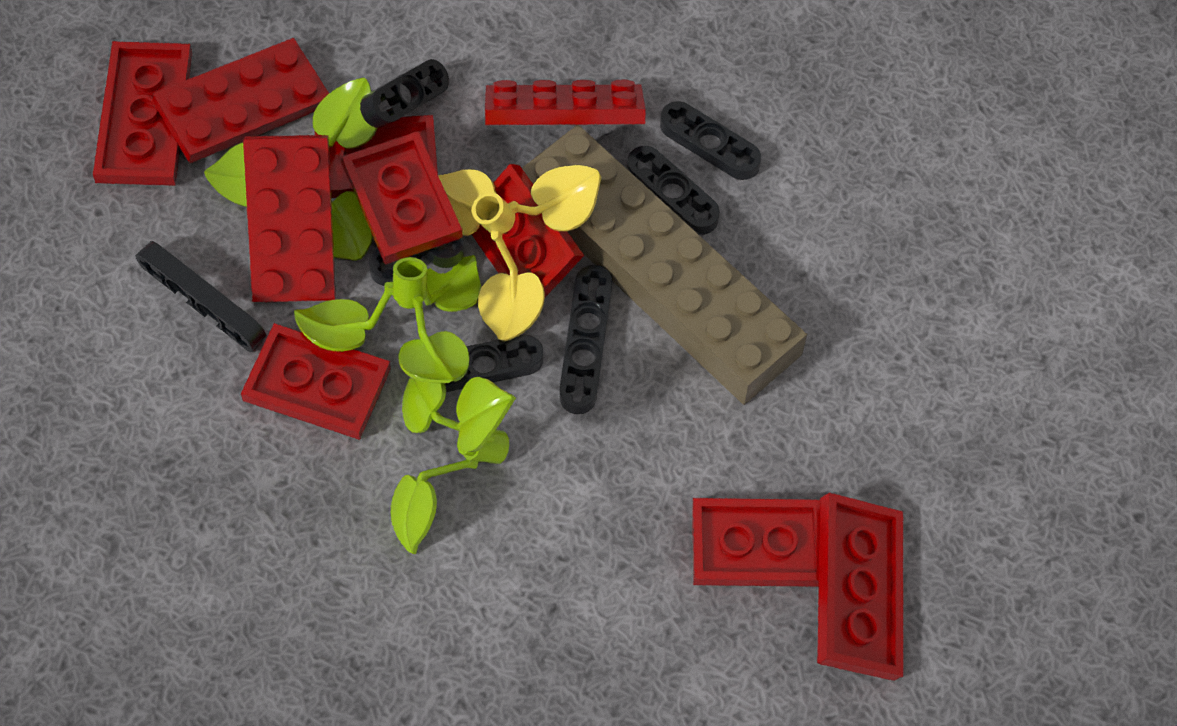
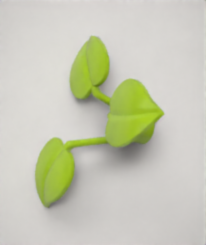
M359 78L339 86L329 93L317 106L313 115V128L319 135H329V147H332L337 141L344 148H358L369 142L375 135L377 128L370 126L364 120L360 110L362 98L371 92L367 79ZM242 142L226 152L215 164L207 168L204 174L210 184L223 197L237 205L247 207ZM344 192L332 201L334 258L358 261L369 250L373 241V235L355 193Z
M475 255L463 257L447 273H437L432 268L427 269L426 264L417 258L407 257L398 260L393 266V282L385 283L384 293L370 319L369 313L363 305L349 299L329 300L306 309H295L294 318L304 336L315 345L330 351H348L358 348L365 343V330H371L375 327L391 295H393L401 307L407 309L415 308L420 339L406 342L400 348L398 359L401 369L411 378L422 382L450 383L451 381H458L468 371V349L458 336L448 331H441L428 336L425 327L423 301L426 305L434 303L439 309L449 312L465 310L478 302L481 290Z
M411 377L408 380L402 401L405 426L413 433H424L430 427L433 419L436 423L459 431L457 448L459 453L466 458V460L422 471L417 479L412 475H405L398 483L391 502V522L399 541L412 554H417L418 546L427 535L436 513V493L432 484L427 480L431 477L465 468L476 469L479 461L500 464L507 457L509 451L508 435L505 431L497 430L516 397L502 390L486 378L474 377L470 379L461 391L456 406V413L460 422L443 417L437 411L442 406L446 397L445 383L422 382Z

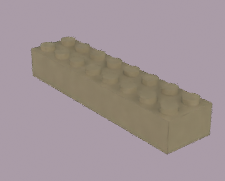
M576 125L522 167L533 184L542 174L562 166L582 165L594 168L600 172L601 182L592 214L580 227L567 232L582 253L593 264L607 269L612 276V281L743 405L749 402L802 356L807 333L581 126Z

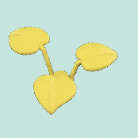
M570 165L554 168L542 174L531 189V196L535 203L538 204L536 207L520 205L516 201L508 204L496 194L492 180L478 170L468 169L438 175L460 223L463 236L473 234L481 224L491 233V238L496 242L510 270V275L500 273L490 277L481 287L478 296L480 315L499 340L509 341L526 332L539 317L545 300L544 287L539 277L533 273L518 275L517 266L502 238V234L508 232L513 227L515 213L517 212L529 215H539L542 213L544 223L556 231H570L580 227L592 214L597 200L601 175L594 168Z

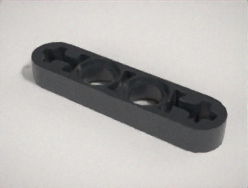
M150 241L135 255L137 262L146 272L174 294L180 292L188 299L186 302L202 316L206 317L209 315L218 322L216 327L248 352L255 350L266 339L267 335L264 329L254 318L156 242Z
M599 265L583 267L577 273L559 388V398L562 407L573 414L589 412L597 400L612 292V276L607 269ZM591 278L599 279L596 302L588 300V283H590ZM590 313L599 318L600 324L593 329H584L579 326L577 319L583 314ZM578 350H588L593 353L595 360L588 366H580L573 362L571 357ZM576 376L584 377L583 392L586 395L582 396L580 402L573 401V395L570 394L575 390Z

